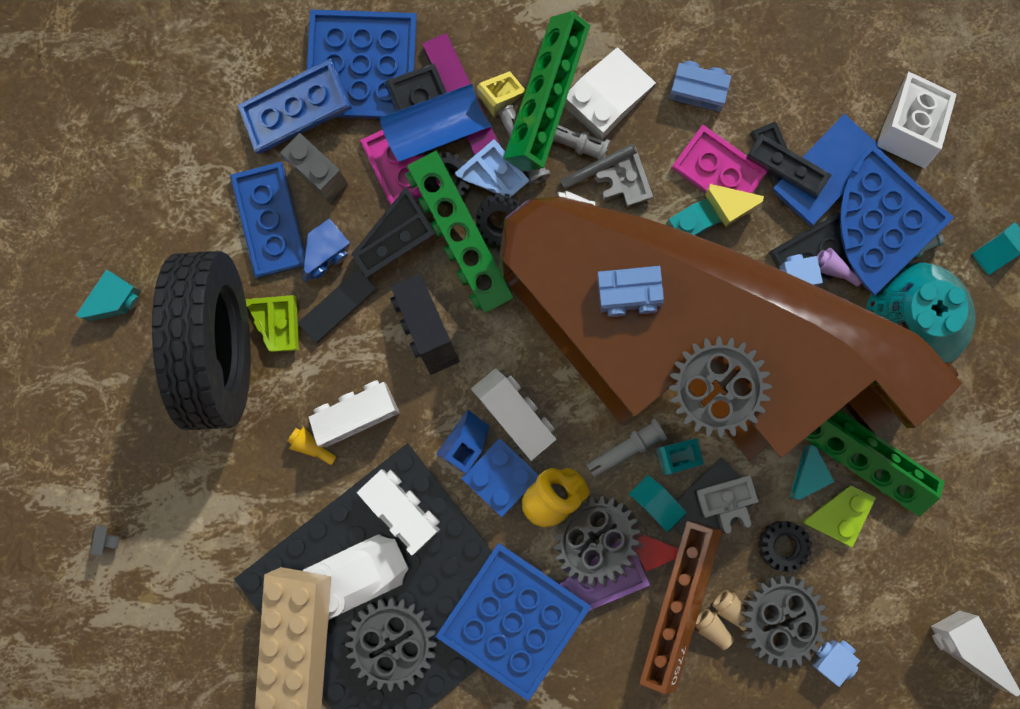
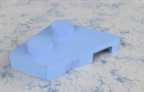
M495 139L454 173L456 177L495 194L501 193V196H505V193L510 194V197L530 181L522 171L503 159L505 151Z

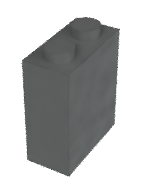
M301 133L280 152L290 167L329 204L348 186L341 171Z

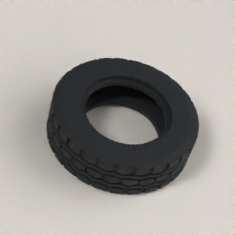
M222 251L187 252L170 255L164 261L159 271L155 286L152 311V348L156 378L163 404L171 421L183 430L234 427L238 424L244 413L248 398L251 370L248 310L238 270L231 257Z

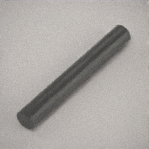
M632 143L561 179V183L567 189L636 154L637 150Z

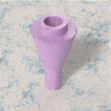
M832 248L819 252L817 258L821 273L845 279L856 287L861 284L855 273L850 270L848 265Z

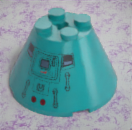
M907 264L874 297L870 293L867 301V310L919 335L944 362L950 363L961 355L968 346L974 332L975 308L969 291L953 273L934 264Z

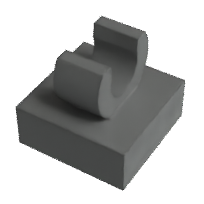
M95 524L89 550L90 554L102 555L103 547L117 549L119 536L106 534V525Z

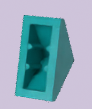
M1013 222L971 254L987 275L995 272L1020 255V227L1016 222Z
M697 438L656 448L663 475L704 464Z
M804 446L789 496L791 499L800 500L834 482L815 446Z
M649 475L629 493V496L667 533L687 515V512L668 491Z

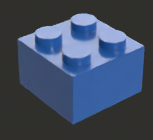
M499 438L461 479L502 517L536 481L538 474Z

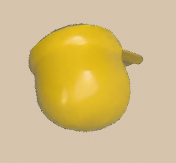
M549 468L539 474L536 481L524 493L522 510L532 524L540 527H551L561 523L570 513L576 511L581 503L590 495V490L584 478L574 469L565 468L560 470ZM560 484L563 486L568 494L567 499L564 500L559 497L551 485Z

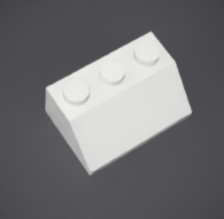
M376 380L363 386L365 391L354 395V392H350L339 397V403L331 407L327 403L313 410L315 414L309 416V421L317 445L325 448L399 414L400 412L385 382L379 384V381Z

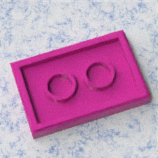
M704 125L700 127L671 167V170L705 194L710 184L753 193L768 172L746 159L747 155Z
M383 130L361 139L360 142L390 206L405 187H407L415 202H419L418 198L422 197L417 187L412 189L405 174L409 172L407 169L409 164L425 157L426 154L417 158L413 156L398 161L388 145Z

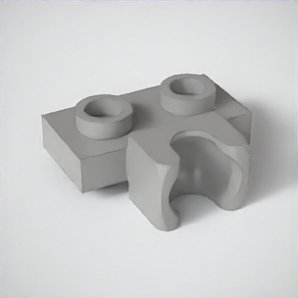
M638 152L612 165V168L595 174L597 183L609 182L611 184V188L603 192V201H609L623 195L626 206L630 207L653 199Z
M750 475L696 490L703 517L706 518L717 514L723 534L731 532L730 522L734 517L739 519L743 527H751V520L745 506L757 503L758 499Z

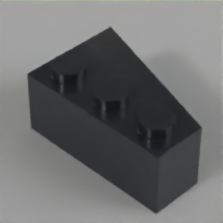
M407 187L403 189L351 254L366 278L435 234V231Z
M421 273L391 286L394 297L390 298L396 313L402 312L404 319L400 320L401 326L405 334H411L414 340L409 343L415 358L421 356L430 375L459 363L460 360Z

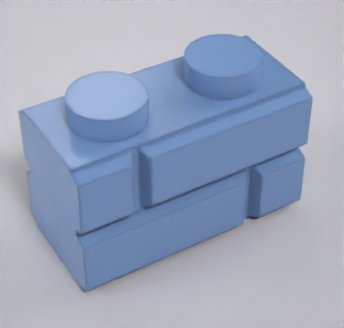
M685 61L684 64L679 63L675 72L669 100L721 112L725 104L731 75L725 74L726 71L721 68L712 67L710 70L699 68L700 65L693 61Z
M660 266L598 272L601 313L608 312V317L626 315V310L635 309L639 310V314H651L657 312V307L663 306L664 296Z

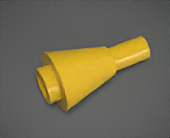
M304 426L301 430L295 428L287 440L291 444L290 450L318 457L329 465H332L337 457L323 447L318 446L314 436Z

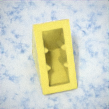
M510 71L477 85L478 99L494 118L498 115L497 113L500 109L511 105L526 92Z
M713 184L709 185L705 194L725 227L758 208L764 196Z

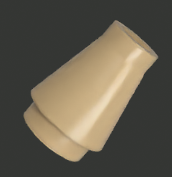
M728 590L721 592L712 604L716 609V614L733 623L742 631H745L747 628L739 626V623L746 621V617L739 614V612L747 610L735 593H730Z
M705 609L698 615L695 625L696 632L718 645L722 650L729 648L734 641V637L730 635L716 612Z

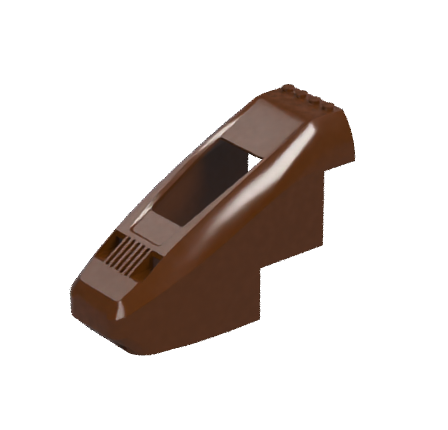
M562 196L527 199L504 219L499 258L503 278L620 424L624 423L632 415L635 417L668 390L669 386L674 385L678 381L670 377V374L680 373L681 370L675 365V362L685 363L687 361L682 354L684 351L693 355L695 352L692 344L694 343L701 349L705 348V338L710 341L711 345H716L718 336L721 337L723 345H727L729 339L734 338V347L736 348L745 342L744 352L746 354L754 349L757 351L753 358L754 362L758 360L765 361L759 368L760 372H770V375L762 380L763 383L772 385V388L763 390V394L771 399L770 401L760 402V405L766 412L760 413L755 411L754 415L758 422L754 423L748 419L746 421L748 429L746 432L740 426H736V436H732L729 429H724L749 461L769 445L780 458L783 457L843 406L858 423L874 434L895 416L907 429L916 428L934 413L962 384L957 378V370L950 363L944 362L933 348L916 333L787 272L683 230L644 217L595 206L593 203ZM660 266L664 304L662 307H657V312L639 314L638 309L626 310V315L619 317H608V312L601 313L597 280L598 272ZM723 356L714 357L710 363L711 369L718 374L724 373L729 366L728 360ZM736 366L723 381L719 382L715 379L712 382L714 390L701 401L704 407L718 392L727 393L726 384L741 370L739 366ZM697 378L689 383V389L694 395L700 396L706 392L707 385L702 379ZM739 378L734 382L733 389L739 395H746L750 392L752 385L748 379ZM721 400L713 403L711 407L712 413L717 417L726 416L730 409L729 405Z

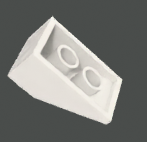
M616 48L569 90L564 107L597 138L603 140L656 85V82L619 48Z
M908 71L882 127L877 146L926 169L942 149L957 94Z
M958 611L931 626L935 633L932 635L933 640L940 650L947 652L996 688L1014 696L1020 695L1016 682L979 616Z

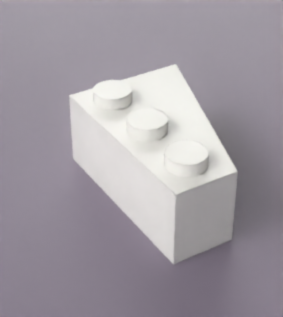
M495 368L473 386L471 390L524 454L532 461L557 440L551 433L554 427L545 417L540 420L535 414V411L538 409L528 396L524 399L518 393L521 387L511 375L506 378Z
M381 469L357 494L377 517L387 524L391 533L401 539L408 547L406 550L411 555H414L440 531L436 526L440 522L429 510L424 513L420 509L418 504L421 501L410 490L405 493L399 486L402 481L393 471L386 472Z

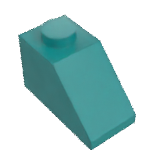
M706 198L669 218L665 225L699 236L722 221Z
M106 270L76 316L86 321H93L126 314L128 310H132L138 303V295L141 291L116 274Z

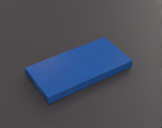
M330 58L239 104L238 108L254 151L257 154H261L297 136L299 133L302 134L352 109L335 62Z
M843 114L802 157L832 174L818 198L814 199L782 179L771 191L812 227L844 193L847 181L856 163L873 143L881 151L884 149L878 147L877 143L846 114Z
M283 162L231 174L230 178L255 278L258 279L303 267L305 248Z

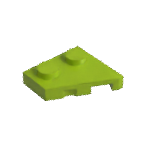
M296 296L246 299L247 308L255 320L254 324L257 330L262 333L263 341L270 352L299 350Z
M848 485L836 497L823 504L819 510L806 517L802 523L849 547H853L876 497Z

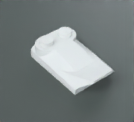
M378 534L303 571L331 576L329 620L402 585L403 578L408 571V566L396 540Z

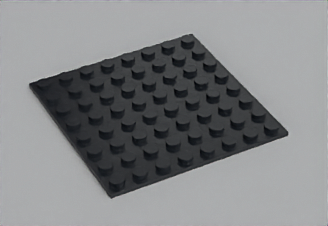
M407 443L234 578L248 599L262 615L264 574L280 567L303 571L378 534L396 540L408 566V571L403 578L402 585L328 620L322 697L332 709H428L479 668L436 638V635L491 555L492 550ZM381 469L386 472L393 471L402 481L399 486L405 493L410 490L421 501L418 504L420 509L424 513L429 510L440 522L436 525L440 531L414 555H411L406 550L408 547L398 536L395 537L391 533L387 524L381 518H378L357 494ZM393 597L395 605H399L400 601L405 599V608H409L415 603L414 612L416 614L424 610V615L421 618L422 621L431 619L432 622L426 628L427 630L436 631L433 636L429 637V640L437 642V646L429 648L436 656L435 658H426L431 667L430 669L421 667L424 677L420 678L414 675L415 684L413 686L406 680L403 690L399 688L398 683L394 684L392 691H389L387 683H384L382 688L378 690V681L374 680L368 686L367 680L369 677L367 675L358 678L361 671L360 667L351 669L356 660L355 658L346 657L353 651V648L346 647L345 643L353 640L352 637L347 635V631L356 630L351 624L352 620H362L359 617V611L362 610L369 614L368 604L371 603L377 609L379 599H382L385 606H387L390 598ZM394 617L390 619L389 625L393 631L400 632L403 630L404 623L400 618ZM409 630L393 641L388 637V642L383 647L370 653L369 656L374 658L390 647L395 651V646L398 642L413 635V631ZM375 632L366 633L365 640L369 645L376 646L379 644V636ZM407 642L403 645L406 655L415 656L418 653V648L414 643ZM381 657L379 665L383 670H391L393 668V661L389 657Z

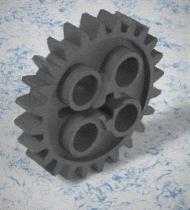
M720 336L716 339V345H711L710 341L705 338V348L702 349L696 343L692 344L695 353L691 355L684 351L682 354L687 361L685 363L675 362V365L681 370L680 373L670 374V377L678 380L677 384L669 386V390L678 391V395L671 399L673 403H681V406L676 410V414L686 412L687 416L684 424L694 420L696 422L694 431L697 432L704 426L706 427V436L708 437L713 429H717L720 438L724 435V429H729L732 436H736V426H740L746 432L748 430L746 425L748 419L754 423L758 422L754 415L755 411L760 413L766 412L760 405V402L770 401L771 399L763 394V390L772 388V385L763 383L762 380L769 376L770 372H760L759 370L765 361L758 360L754 362L753 358L757 351L754 349L746 354L744 352L746 343L743 342L736 348L734 347V338H730L727 345L722 344ZM723 356L728 360L729 366L724 373L718 374L711 369L710 363L714 357ZM736 366H739L741 370L726 384L727 393L718 392L704 408H701L700 402L714 390L712 382L715 379L719 382L723 381ZM739 378H746L751 382V390L746 395H739L733 389L734 382ZM693 379H702L706 383L707 390L703 395L696 396L689 391V383ZM716 401H725L729 405V413L726 416L717 417L712 413L711 407Z
M601 496L598 503L595 498L590 497L589 505L582 502L580 509L572 512L571 517L568 516L564 519L566 521L565 525H557L562 530V534L554 535V538L561 543L554 546V550L561 553L556 557V560L564 563L561 569L566 573L569 572V577L574 580L578 578V582L582 585H585L588 581L590 586L596 587L599 581L602 586L606 587L608 578L616 584L617 574L620 573L626 578L625 568H635L631 560L632 558L640 559L641 557L635 552V549L643 547V544L636 540L642 537L643 533L640 530H636L641 524L637 519H633L635 514L631 510L627 511L628 507L624 503L618 505V501L614 498L608 503L604 496ZM605 517V523L597 527L598 520ZM580 535H584L583 542L576 545V539ZM622 537L621 544L616 548H612L614 540ZM600 555L598 564L591 566L592 559Z
M776 575L775 580L767 577L765 578L766 585L764 583H756L758 592L748 591L752 598L751 601L743 600L744 605L748 609L747 611L739 612V614L746 617V621L739 623V626L746 627L747 631L741 637L750 639L746 647L755 649L753 656L763 657V663L771 664L772 662V666L775 667L783 665V667L791 668L793 662V664L801 666L802 658L811 660L809 651L819 652L818 647L815 645L816 641H825L819 634L820 632L827 631L826 627L821 626V622L827 620L828 617L820 615V612L826 607L816 603L821 596L817 594L811 595L814 587H804V580L797 579L795 581L793 576H786L784 578L781 575ZM791 597L794 600V605L792 609H790L788 605L789 599ZM768 606L770 615L766 619L764 617V610ZM804 612L802 617L794 618ZM781 622H782V626H780V625H773V624H777V623H781ZM801 624L803 627L802 634L799 636L797 629L798 626ZM772 625L763 631L764 626ZM777 633L779 641L777 645H774L773 637Z
M391 597L388 605L385 606L384 601L379 599L377 609L370 603L367 605L369 614L361 610L358 614L362 620H352L351 624L356 630L347 631V635L352 637L353 640L345 643V646L353 648V651L346 657L355 658L356 662L351 666V669L360 667L361 671L358 678L367 675L369 677L367 680L368 686L375 680L378 681V690L382 688L384 683H387L389 691L393 690L395 683H398L399 688L403 690L406 680L412 686L415 684L414 675L420 678L424 677L421 667L430 669L431 664L426 658H435L436 654L430 651L429 648L437 646V642L429 640V637L433 636L436 631L427 630L426 627L432 621L431 619L422 621L421 618L425 611L422 610L416 614L414 612L415 603L409 608H405V599H402L399 605H395L394 598ZM398 617L403 621L404 628L402 631L395 632L390 628L389 622L391 618ZM407 631H413V635L398 642L395 646V651L390 647L374 658L369 656L373 651L383 647L388 642V637L393 641ZM367 632H375L379 636L378 645L371 646L366 642L365 635ZM405 643H414L418 648V653L415 656L406 655L403 650ZM381 657H389L393 661V668L391 670H383L380 667L379 659Z

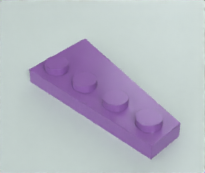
M622 538L612 544V548L618 547L621 544ZM600 555L592 559L591 566L598 564ZM635 558L631 560L635 568H625L626 578L620 573L617 574L616 584L608 578L606 587L602 586L599 581L596 587H592L588 581L585 585H582L578 582V578L574 580L571 577L560 583V585L591 605L589 611L650 586L639 559Z

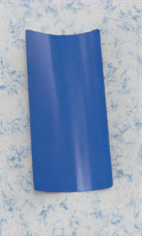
M473 84L463 86L380 118L385 138L398 161L408 159L491 127L479 106Z

